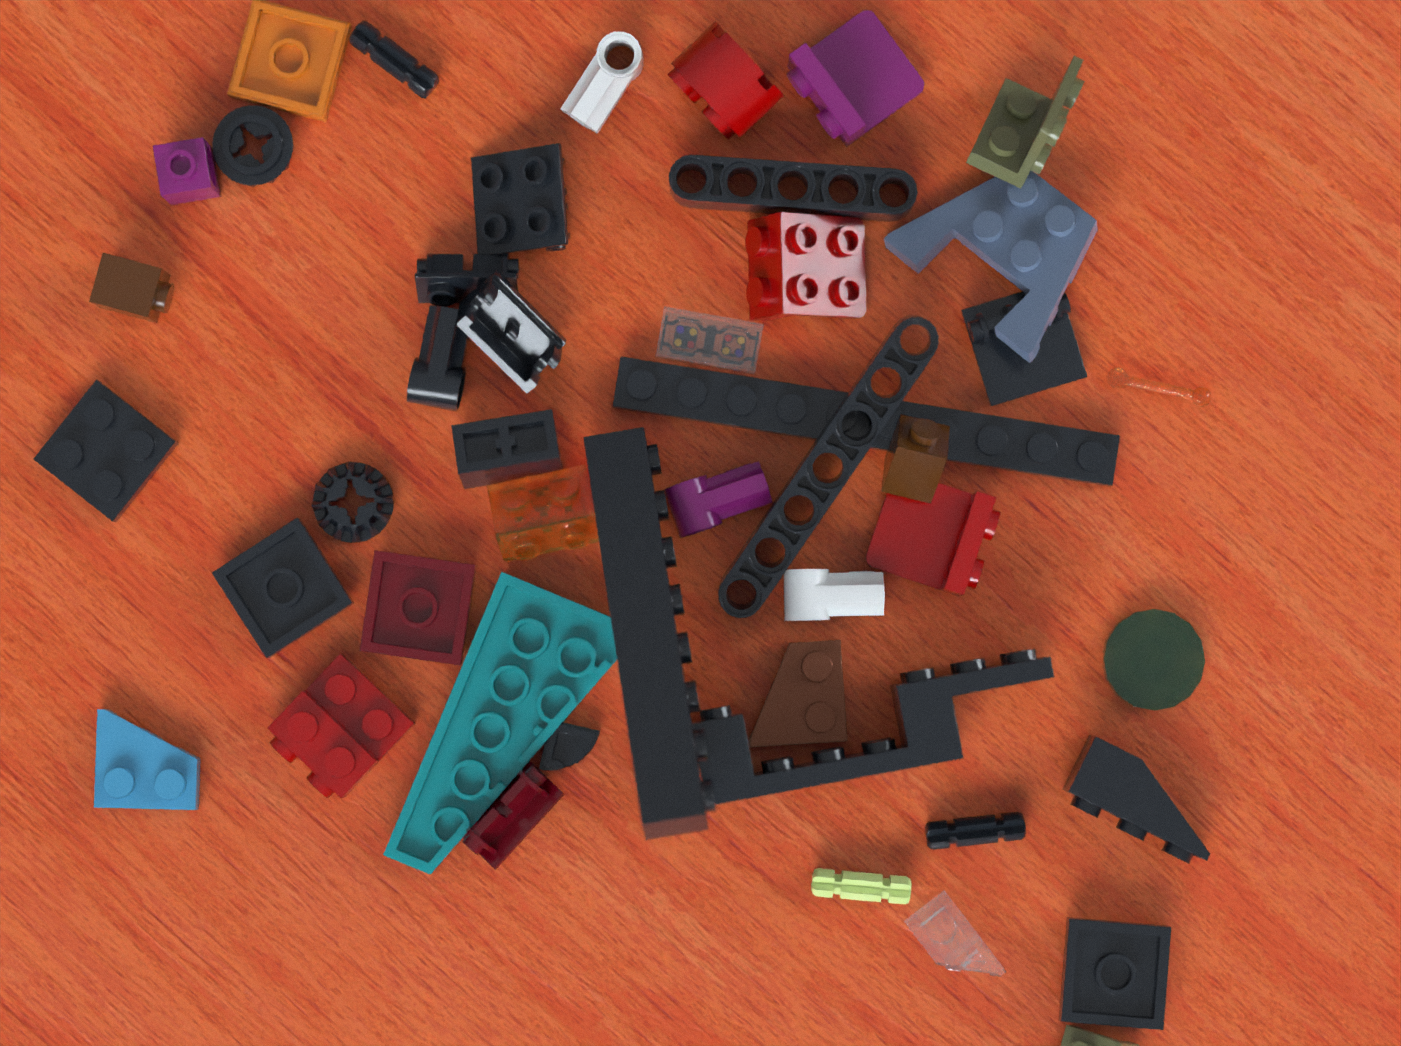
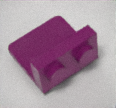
M869 10L860 12L812 48L807 43H804L789 54L787 67L790 71L786 75L790 83L802 98L809 95L820 110L816 116L825 131L833 139L839 136L846 147L920 95L924 88V81L877 16Z

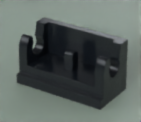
M497 270L460 301L456 325L526 393H529L537 386L540 379L539 375L547 365L555 369L559 364L562 347L566 344V339Z
M552 409L451 425L458 475L464 489L564 473Z

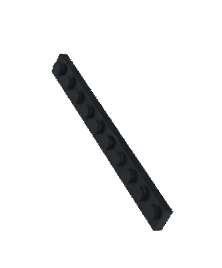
M620 357L613 408L816 440L848 392ZM902 401L870 447V449L888 451L900 414L919 419H929L936 423L950 426L947 461L1110 487L1113 485L1120 435ZM861 410L849 412L842 421L843 431L851 437L865 435L871 426L870 416Z

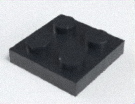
M96 380L34 457V460L111 521L117 522L179 443L102 382Z
M300 518L294 519L212 572L266 658H271L354 604Z
M1067 917L1059 1020L1063 1022L1164 1030L1171 927L1166 925Z

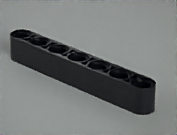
M908 315L901 318L893 326L723 575L719 584V602L729 615L736 618H746L754 615L762 607L935 354L939 345V335L934 325L926 318L919 315ZM910 325L923 326L929 335L927 346L918 353H909L900 344L902 331ZM892 368L899 374L900 384L894 393L880 395L872 389L871 378L878 369ZM853 410H861L867 413L871 419L869 431L861 437L848 436L842 429L844 416ZM823 453H833L842 461L840 473L832 479H822L814 473L813 463ZM795 495L807 497L814 506L812 514L803 521L790 519L784 511L785 503L790 497ZM775 538L783 544L785 552L778 561L767 563L757 556L755 548L762 539ZM736 580H746L755 587L756 595L749 603L737 604L729 598L727 594L728 586Z

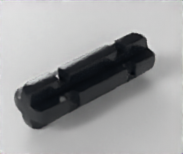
M360 22L349 37L352 46L364 55L369 53L371 60L401 83L408 82L407 86H409V89L421 98H427L438 85L439 78L437 74L424 64L420 67L418 59L389 37L384 36L382 38L380 31L369 22Z
M1011 812L1002 813L1001 818H995V815L953 819V823L947 824L946 820L928 822L925 826V834L928 847L936 850L950 848V844L956 843L957 847L997 843L998 838H1004L1005 842L1022 840L1026 836V826L1022 813Z

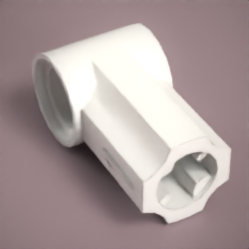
M624 31L607 34L599 42L596 55L562 105L561 110L573 120L598 134L631 81L635 80L642 71L643 53L638 40ZM617 46L628 47L634 52L632 64L623 70L611 68L606 63L608 53Z
M789 569L784 573V621L830 620V616L884 615L885 589L883 572L849 571V573H829V569Z

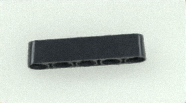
M687 155L676 160L669 173V188L673 199L681 206L697 209L770 214L790 212L892 222L906 217L917 197V186L912 176L903 170L893 168ZM685 171H698L704 176L706 184L702 190L697 193H687L680 189L677 180ZM743 173L753 178L756 183V189L752 194L740 197L734 195L729 190L728 181L736 174ZM787 177L798 178L806 186V193L798 200L786 199L778 190L779 183ZM836 181H847L854 186L856 198L850 203H838L829 194L828 188ZM887 184L899 185L906 193L907 200L899 207L887 206L882 202L879 190Z

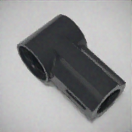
M430 305L420 356L414 359L409 377L407 402L455 412L458 411L466 377V367H463L469 340V337L456 325L458 309Z

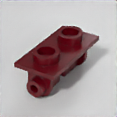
M529 761L473 827L469 826L466 829L467 833L463 837V843L475 854H480L496 870L565 794Z

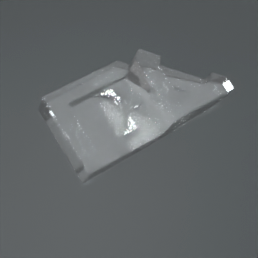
M945 890L904 921L937 965L945 966L950 971L961 972V970L989 973L991 976L999 977L1006 973V970Z

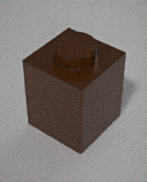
M103 253L89 302L102 309L157 323L160 312L167 313L174 293V284L169 283L171 275L162 268Z
M900 414L885 456L881 492L931 503L948 458L950 426L925 418L919 419Z

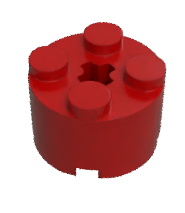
M716 21L671 63L675 68L667 74L694 104L700 98H703L709 104L701 112L728 140L735 133L739 137L744 135L784 97V94L777 86L767 79L759 66L726 31L724 32Z

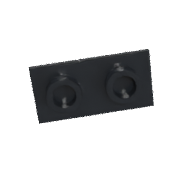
M428 253L427 258L417 259L415 283L419 303H430L434 306L444 307L460 303L461 300L496 270L518 291L519 259H509L508 253L473 254V270H463V254Z

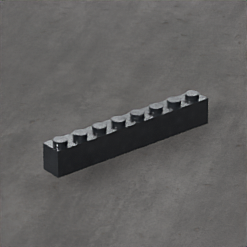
M644 427L583 437L645 838L649 840L709 830L706 812L716 811L712 781L711 779L701 781L698 762L708 761L703 729L693 731L690 713L699 712L700 706L695 680L685 682L682 664L692 663L688 632L677 633L675 616L684 615L685 613L680 584L670 585L667 568L677 567L672 536L662 538L660 521L669 520L665 490L655 491L652 475L662 474L657 444L647 445Z

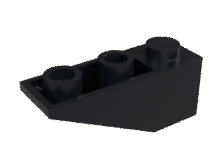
M1088 736L1062 789L1074 795L1070 805L1098 818L1101 810H1104L1120 818L1116 828L1144 841L1147 833H1150L1166 841L1162 851L1190 864L1193 855L1207 861L1210 856L1209 851L1143 760L1096 736Z

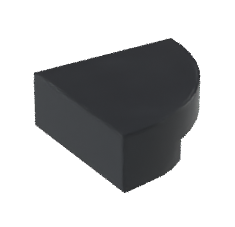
M564 722L561 723L545 742L539 769L560 770L578 763L593 749L600 731Z

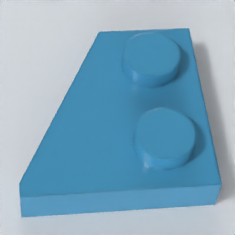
M97 709L94 808L199 809L201 758L180 747H175L164 741L160 736L145 728L136 726L109 709Z

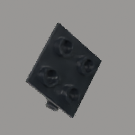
M560 143L471 157L478 254L514 253L546 248V251L566 249L570 233L567 232L566 210L568 209V203H565L567 188H564L563 177L565 160L562 158Z
M1022 291L961 310L990 406L1088 377L1068 316L1071 308L1066 293L1063 294L1058 304V312L1051 326L1048 325L1039 343L1040 349L1031 363L996 337L994 329L1027 294Z

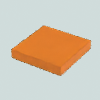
M253 0L228 88V96L327 122L352 30L351 23L265 0Z

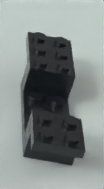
M1026 649L1000 654L1001 664L986 667L985 658L950 664L951 674L935 677L934 668L900 673L901 683L890 685L901 745L896 746L895 739L888 737L862 742L863 752L845 755L844 748L841 747L811 752L812 762L794 765L793 757L791 756L761 761L763 771L753 772L743 714H732L730 705L700 710L701 720L692 722L693 731L702 729L704 731L708 761L699 762L702 781L711 779L716 805L962 759L964 757L952 696L1053 678L1054 672L1051 657H1037L1036 649Z

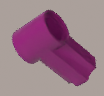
M759 461L728 470L711 478L704 475L664 489L680 538L723 524L722 520L773 502Z

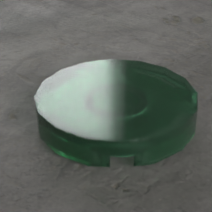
M1157 609L1135 612L1118 622L1105 640L1102 659L1105 679L1114 693L1133 707L1153 711L1174 707L1190 697L1202 679L1205 664L1202 641L1191 624L1175 613Z

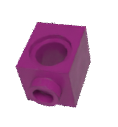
M203 137L153 145L160 194L168 203L175 205L221 197L212 146Z

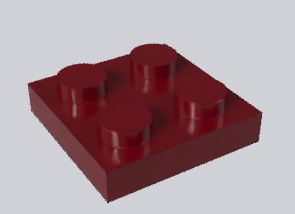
M375 550L359 651L462 666L477 565Z

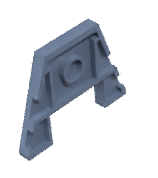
M1030 171L1021 189L994 177L890 232L884 238V243L890 252L919 274L953 239H957L1027 294L994 329L996 337L1031 363L1040 349L1039 343L1048 325L1051 326L1058 312V304L1068 284L1072 283L1098 227L1095 218L1035 172Z

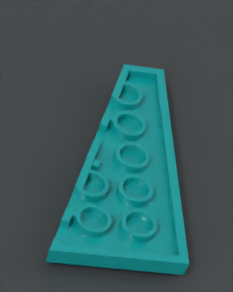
M501 572L384 851V856L427 874L434 872L466 835V829L469 826L473 827L509 783L518 775V772L525 767L554 731L617 661L610 616Z

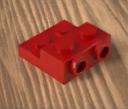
M339 654L305 691H302L268 726V729L275 735L269 743L288 762L292 763L298 757L309 767L312 772L306 778L322 795L329 798L335 792L340 798H344L412 728L415 722L346 656Z

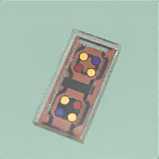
M664 306L656 358L755 375L764 324Z

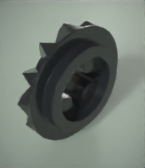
M250 105L231 111L220 121L213 136L212 150L218 167L233 182L255 187L274 182L284 170L289 168L294 144L290 128L280 115L269 108ZM246 128L249 134H252L257 140L268 139L267 143L261 147L263 164L251 154L239 155L241 150L247 146L243 129Z
M346 462L329 468L315 485L312 508L318 525L331 537L348 543L367 541L378 535L388 524L394 506L392 489L387 479L372 466L358 462ZM349 481H352L357 495L367 499L374 498V502L358 507L357 516H355L356 524L352 523V517L349 516L348 509L339 508L337 505L332 506V502L347 497V489L350 488Z

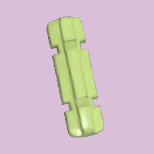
M817 868L813 871L811 883L812 894L817 897L833 898V894H838L840 899L881 902L882 898L888 899V903L894 904L909 903L912 889L911 879L907 876L890 875L889 878H883L882 874L842 870L841 874H835L833 869Z

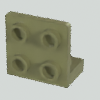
M1077 56L1073 57L1052 99L1006 78L966 163L1020 189L1030 171L1040 174L1052 150V146L1056 145L1067 122L1066 117L1069 109H1072L1085 82L1076 77L1083 59Z

